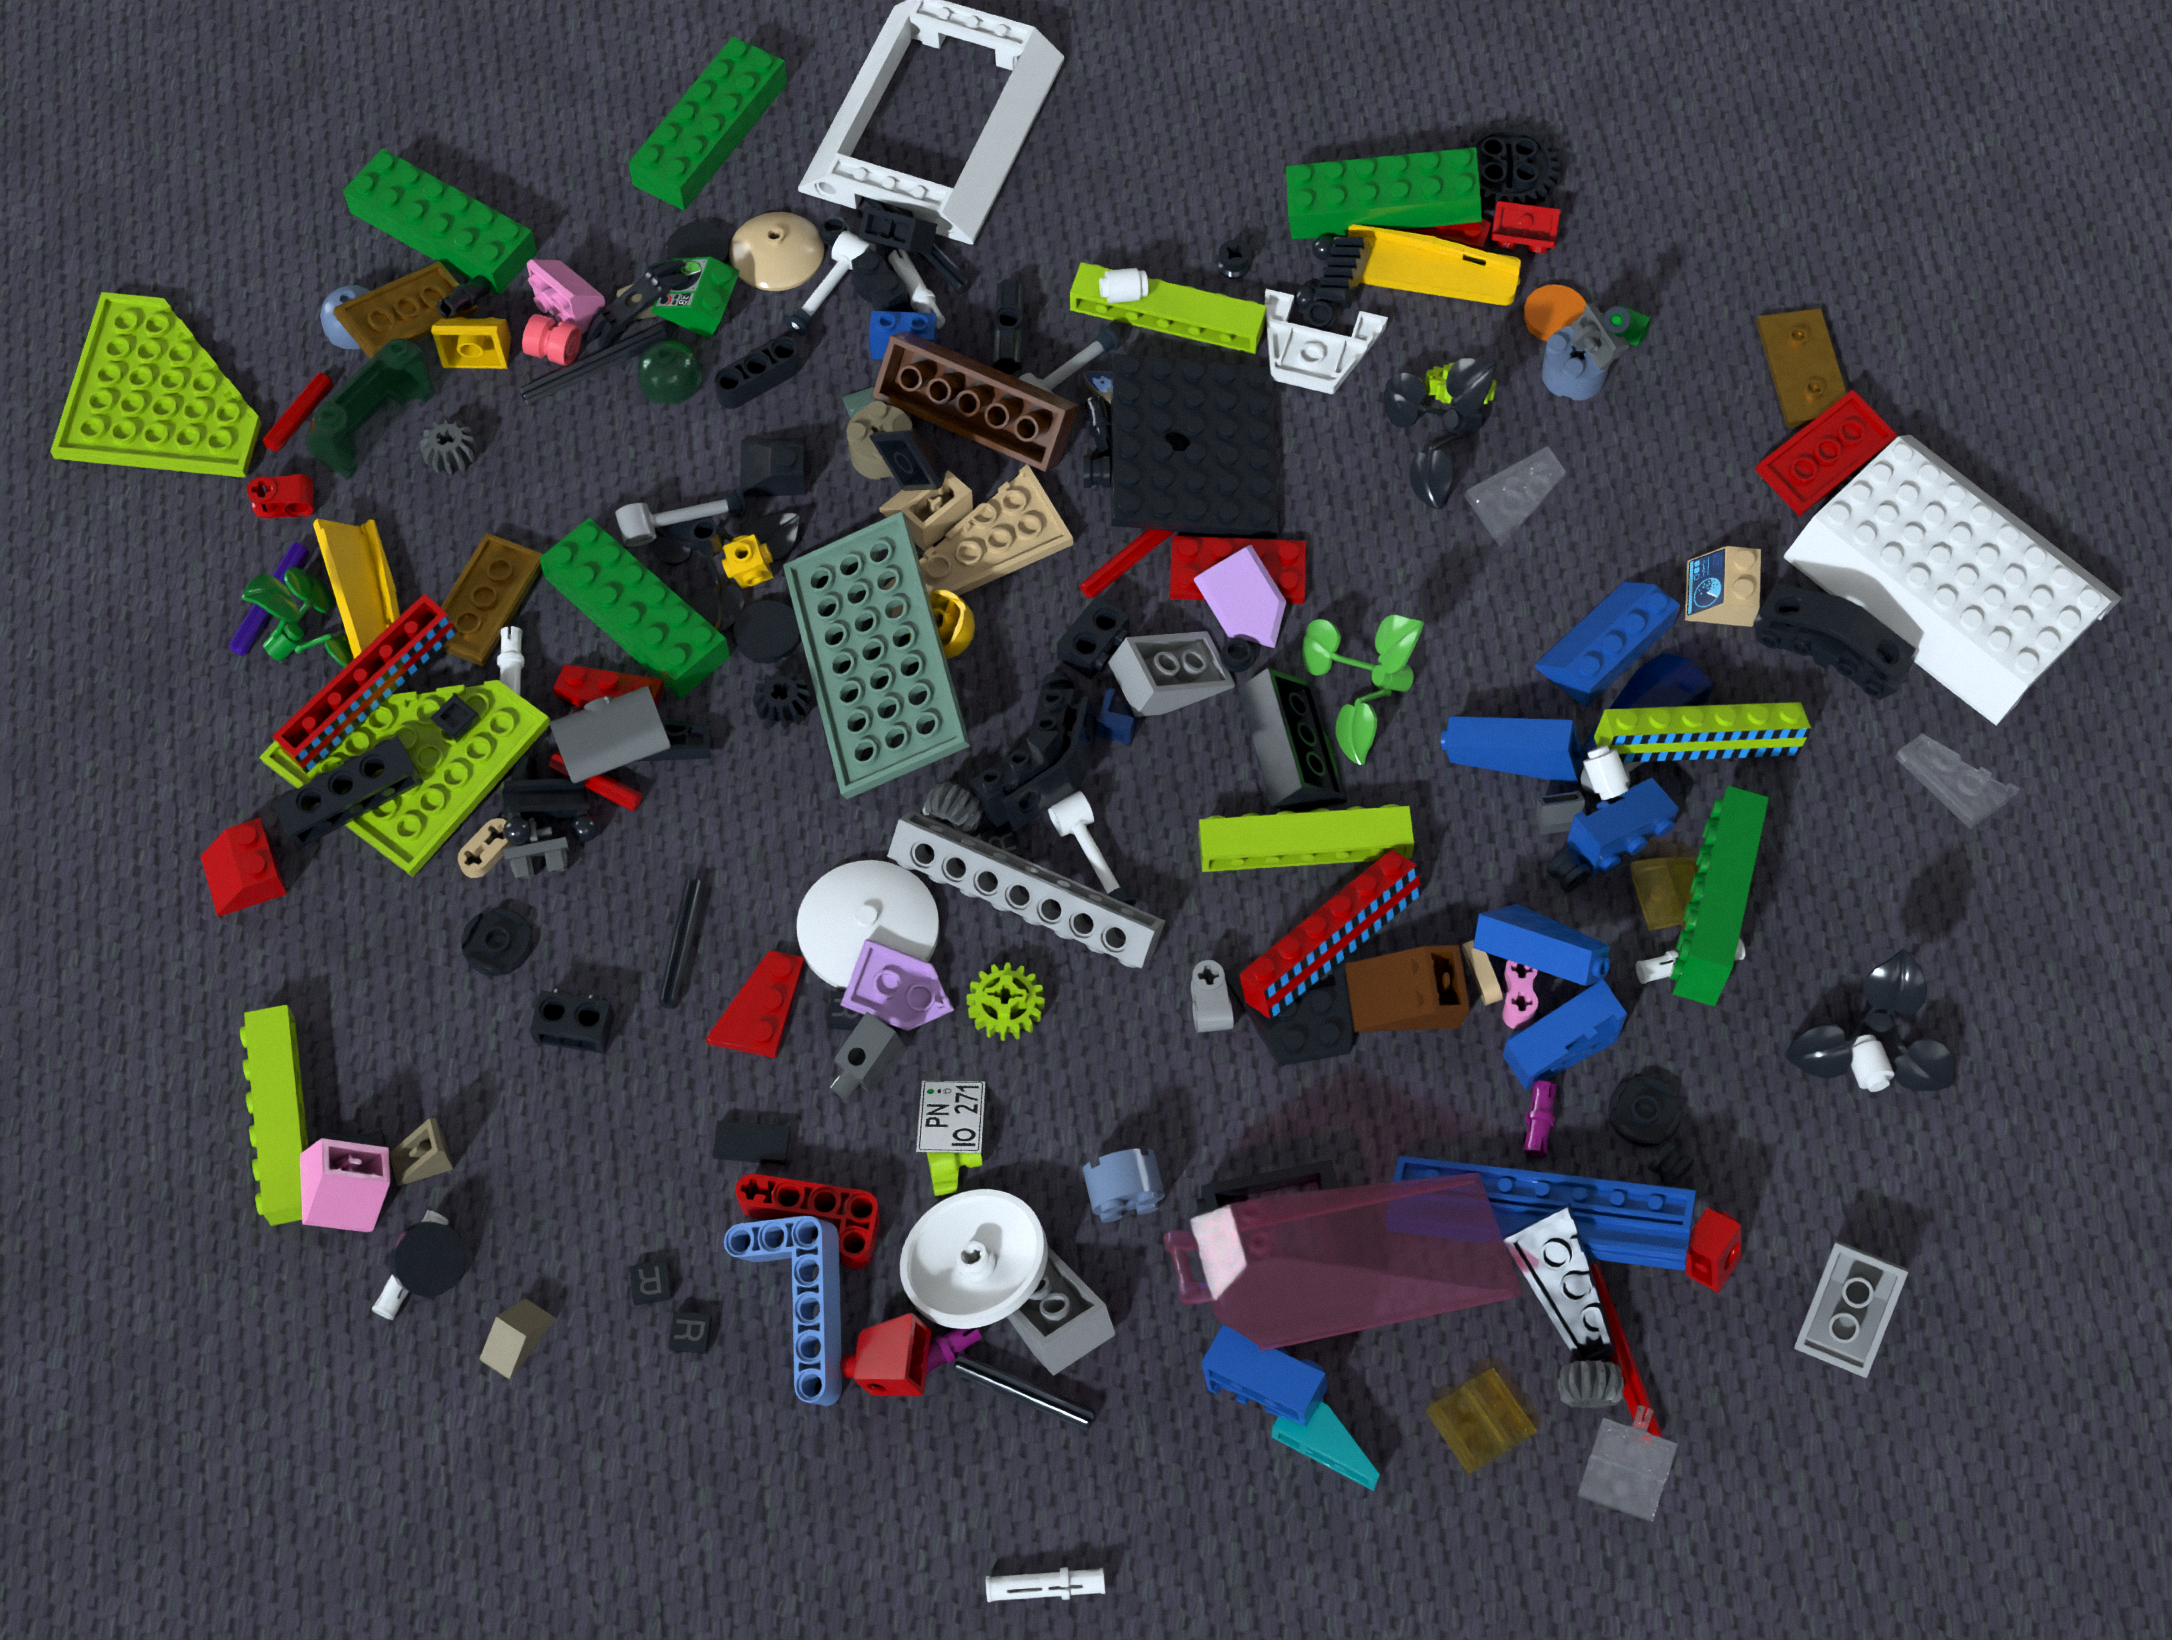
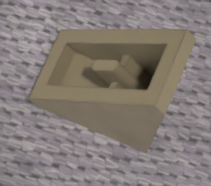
M429 1118L389 1152L397 1186L453 1170L446 1139L436 1118Z
M523 1299L496 1316L480 1356V1361L511 1380L555 1322L556 1318L528 1299Z

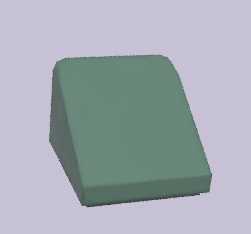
M873 387L842 397L850 418L861 409L867 407L869 403L881 401L872 397Z

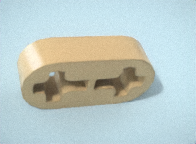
M496 818L488 821L458 853V863L461 871L470 878L484 876L504 856L503 849L513 846L506 838L503 840L500 838L493 840L491 835L493 832L499 834L503 832L506 820ZM480 856L482 862L479 865L476 863L470 865L468 858Z
M1474 940L1463 943L1462 950L1480 997L1486 1006L1502 1000V992L1487 953L1473 948Z

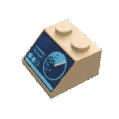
M1726 546L1688 560L1685 620L1753 627V622L1760 607L1761 549Z

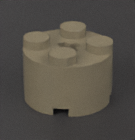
M873 401L867 407L858 411L849 421L846 431L849 455L853 467L861 475L878 480L890 476L894 478V475L869 436L877 432L905 430L913 432L912 422L902 410L886 405L882 401Z

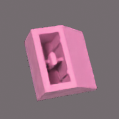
M531 259L526 263L530 276L528 281L535 294L533 300L536 306L542 312L547 313L549 311L554 315L558 324L561 321L579 326L582 334L585 333L598 307H606L604 296L560 260Z
M321 1138L300 1154L302 1224L362 1232L373 1231L390 1184L389 1148Z

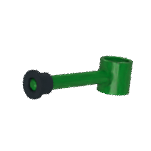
M1622 305L1610 308L1604 315L1605 327L1610 332L1615 333L1616 336H1624L1627 342L1635 347L1641 345L1651 323V317Z

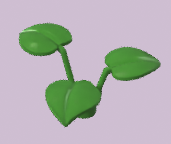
M1390 615L1381 622L1375 638V647L1380 654L1378 658L1379 665L1336 654L1335 651L1340 644L1341 636L1338 628L1328 620H1314L1306 629L1307 633L1304 636L1302 645V657L1305 668L1310 674L1316 676L1326 674L1331 667L1333 659L1338 662L1372 670V681L1381 689L1380 691L1357 698L1355 706L1344 705L1336 721L1338 743L1346 756L1358 765H1365L1366 755L1373 743L1377 729L1376 713L1373 707L1365 702L1382 696L1390 697L1391 691L1405 692L1409 690L1413 683V671L1406 663L1422 631L1424 622L1421 620L1410 619L1400 615Z

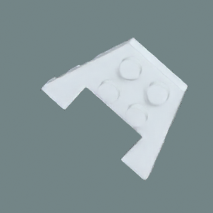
M1266 289L1265 305L1267 306L1266 327L1269 367L1274 381L1334 394L1387 326L1388 317L1359 311L1351 337L1288 323L1294 304V295Z

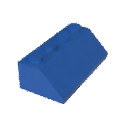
M1623 582L1535 663L1534 667L1584 708H1587L1674 626L1680 604L1655 584Z

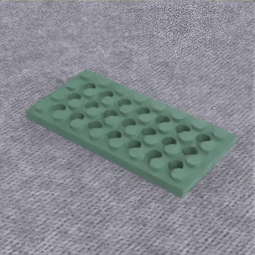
M902 511L783 565L840 793L846 799L854 797L970 746L907 516ZM883 549H888L887 557L880 562H876L878 553ZM858 562L857 570L851 575H846L849 565ZM823 576H829L827 584L822 588L816 589L819 579ZM890 577H896L893 587L883 590L885 581ZM866 590L864 599L859 603H853L856 594L859 591ZM830 604H836L835 611L830 616L824 617L823 614L826 607ZM898 605H904L901 615L891 618L893 609ZM873 618L871 628L861 632L863 622ZM838 632H843L842 640L836 645H831L833 636ZM911 633L910 642L903 647H899L898 643L901 637ZM875 647H881L879 656L874 660H868L871 650ZM851 660L849 669L842 674H838L841 663ZM919 662L917 672L911 676H906L909 665ZM888 675L889 680L886 686L876 689L878 679ZM853 689H858L856 699L846 703L845 699L848 693ZM922 691H927L925 701L919 705H914L916 695ZM896 704V711L893 716L883 718L886 708ZM860 718H866L865 726L860 731L853 732L855 722ZM935 720L934 729L930 733L923 735L922 729L924 724ZM898 734H904L902 744L896 748H891L893 738ZM868 747H873L872 756L866 761H861L860 758L863 751Z

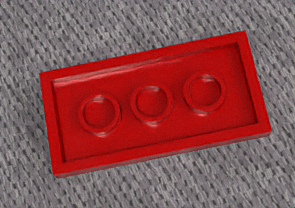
M1851 390L1757 464L1755 471L1801 517L1840 484L1844 483L1847 477L1854 475L1878 456L1898 435L1854 390Z
M1172 536L1170 599L1205 600L1193 579L1241 549L1252 545L1286 600V603L1304 604L1306 541Z

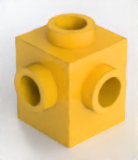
M754 534L736 537L731 543L723 546L726 558L722 559V564L728 578L734 577L742 589L774 578L769 563L773 562L770 550L766 543L760 544Z

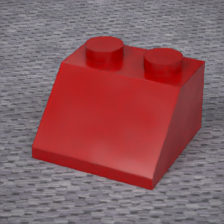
M261 818L225 829L200 856L218 917L287 894L270 835Z

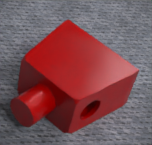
M913 1313L863 1329L858 1335L856 1353L844 1355L841 1358L840 1369L842 1375L845 1378L854 1377L855 1382L874 1396H923L931 1329Z

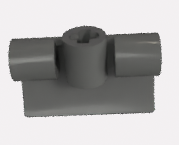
M648 686L616 698L606 696L593 700L586 704L583 710L549 722L573 784L671 748Z

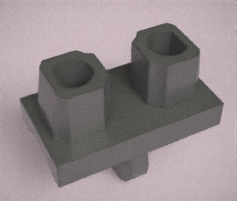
M1589 303L1584 307V312L1580 318L1571 325L1575 332L1572 343L1576 349H1586L1599 370H1606L1614 359L1623 357L1629 349V343L1624 336H1616L1615 333L1610 332L1604 325V315L1606 312L1601 313L1594 303Z
M535 819L528 821L532 828L531 836L528 841H531V844L503 849L504 858L510 863L517 880L535 877L533 858L545 856L549 874L568 870L567 852L571 851L569 840L567 841V838L563 837L540 842V839L553 837L551 826L538 829Z

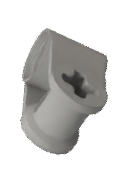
M1213 960L1201 961L1193 970L1190 989L1195 1030L1197 1033L1233 1029V1011L1230 998L1228 997L1224 970L1219 963ZM1203 978H1208L1209 982L1213 984L1207 985Z

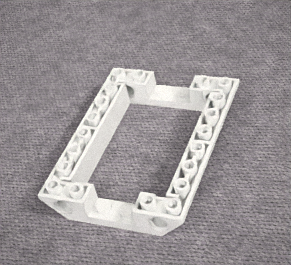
M906 0L895 5L806 171L798 191L857 209L863 196L913 211V218L937 223L935 234L973 245L1064 62V56L1035 27L945 0ZM946 35L995 49L996 66L1013 71L954 188L850 157L909 46L911 38L922 41L924 45L940 49Z

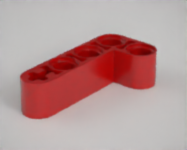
M747 1174L738 1180L735 1186V1194L739 1207L745 1215L767 1220L813 1216L828 1221L839 1231V1255L842 1263L851 1269H861L870 1263L880 1224L878 1202L871 1193L760 1174ZM754 1191L759 1192V1194H755L753 1200L748 1199V1197H752ZM794 1196L799 1199L791 1207L781 1205V1202L787 1197ZM831 1202L835 1204V1207L829 1212L823 1213L817 1210L822 1203ZM860 1208H868L872 1211L865 1218L854 1216V1213ZM859 1242L864 1245V1248L858 1253L846 1251L847 1247L852 1243Z

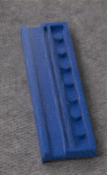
M1398 1156L1390 1192V1204L1384 1219L1385 1230L1388 1234L1507 1248L1503 1241L1505 1235L1570 1203L1588 1259L1686 1270L1697 1197L1696 1190Z

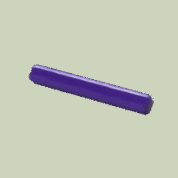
M298 542L292 543L272 574L273 577L280 580L287 588L284 574L290 567L301 568L309 555L307 547ZM254 603L229 642L231 651L241 656L246 655L271 614Z

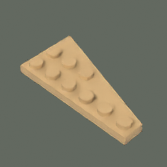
M1028 464L1019 470L1020 474L1010 483L1005 482L998 488V493L987 503H981L945 534V539L937 546H931L923 553V558L919 562L929 596L933 595L930 593L933 590H948L957 596L962 595L1073 545L1072 535ZM896 577L884 586L883 590L893 587ZM904 605L896 606L891 613V618L900 616Z

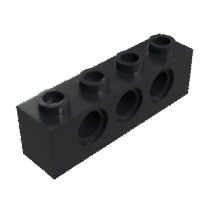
M396 736L379 742L374 749L360 756L347 759L342 766L328 773H321L315 776L308 784L283 793L279 799L272 802V805L288 837L298 849H301L423 784L424 781L399 737ZM384 769L381 775L372 777L376 771ZM352 786L349 792L341 794L344 788ZM321 802L317 809L309 811L314 804Z

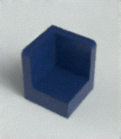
M1107 689L1097 720V737L1130 745L1139 717H1135L1130 705L1115 702V689Z

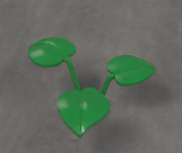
M293 566L284 574V580L288 588L280 580L269 574L257 575L248 583L242 595V600L255 603L270 614L281 619L277 628L263 642L265 651L273 659L284 661L293 651L300 654L307 648L325 642V648L328 653L344 668L354 660L348 637L344 633H339L336 637L332 634H326L302 644L304 633L297 623L310 606L324 614L333 606L331 593L318 578L299 567ZM290 591L296 597L305 601L300 610H298L296 602L291 599Z

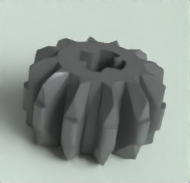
M446 417L444 424L439 425L433 421V430H424V439L420 441V449L425 463L428 466H433L437 473L446 468L447 473L452 475L455 467L462 471L465 470L464 462L474 463V453L477 452L478 446L474 439L473 431L470 427H465L460 419L451 424V421Z
M945 781L943 784H936L926 796L922 813L924 816L971 835L978 827L984 809L979 804L980 800L970 794V790H964L959 784L953 786L950 782Z
M1601 1360L1574 1361L1562 1366L1560 1379H1558V1391L1560 1392L1562 1402L1571 1407L1578 1406L1593 1409L1598 1407L1607 1408L1620 1403L1622 1390H1624V1378L1622 1377L1621 1368L1612 1362H1602Z

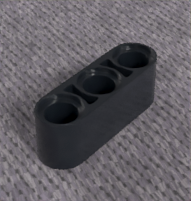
M787 336L776 338L719 370L714 377L719 404L728 409L738 408L799 373L801 360L797 342Z

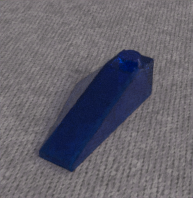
M1661 653L1634 673L1609 709L1703 706L1708 701L1713 682L1691 659ZM1599 723L1581 746L1582 752L1588 758L1587 752L1597 748L1594 735Z

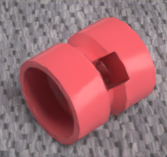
M536 313L532 315L525 327L522 339L523 352L541 359L548 356L549 361L568 366L573 363L579 352L582 340L581 328L563 321L557 325L553 318Z

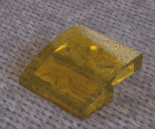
M1666 857L1631 862V875L1649 931L1681 925V928L1685 929L1686 922L1683 921V915L1688 901H1691L1692 894L1689 893L1693 875L1698 871V866L1695 865L1696 858Z
M1494 1368L1465 1382L1458 1391L1431 1404L1425 1411L1468 1475L1523 1443L1537 1432Z

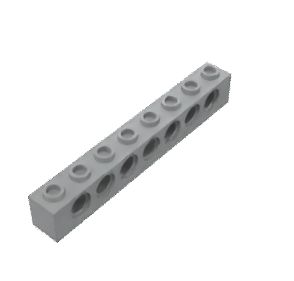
M913 810L899 819L887 857L896 860L898 865L905 869H917L928 874V877L937 883L951 884L960 888V892L966 896L985 899L991 902V905L998 910L1012 911L1019 914L1030 924L1044 925L1055 930V934L1061 938L1078 940L1087 944V948L1091 951L1112 955L1118 958L1121 964L1131 968H1143L1152 959L1165 920ZM925 844L933 848L935 856L930 855L926 851ZM956 857L963 860L966 870L958 866ZM988 871L996 876L998 884L993 883L989 879ZM1019 885L1028 890L1029 898L1021 894ZM1051 899L1060 904L1061 912L1052 907ZM1083 913L1092 918L1094 926L1084 921ZM1114 927L1121 929L1125 933L1126 940L1120 939L1116 935Z

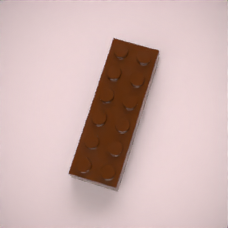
M908 331L890 336L872 393L874 398L1045 472L1059 465L1079 405Z

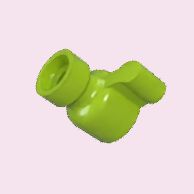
M927 1152L934 1196L957 1193L958 1173L961 1166L966 1165L969 1168L982 1166L981 1153Z

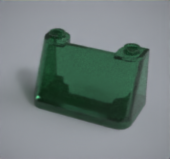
M397 338L386 343L316 411L304 438L308 453L348 481L359 470L356 462L353 460V455L358 449L356 444L349 439L390 399L403 407L407 403L406 401L412 399H419L426 404L436 394L422 349L406 339Z

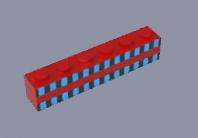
M424 593L275 732L272 738L281 750L307 774L458 632L449 615Z
M1391 849L1239 974L1246 1003L1270 1020L1422 895L1417 865Z

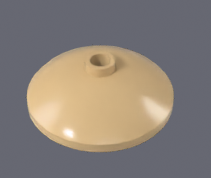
M770 212L748 220L736 231L730 243L729 257L732 267L740 270L738 277L745 283L761 290L783 291L800 286L815 275L823 262L824 243L820 239L818 229L807 219L787 212Z

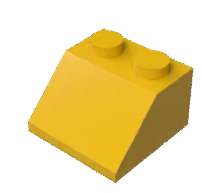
M464 317L441 318L432 325L431 332L443 368L507 369L511 334L506 319L494 317L486 319H466Z

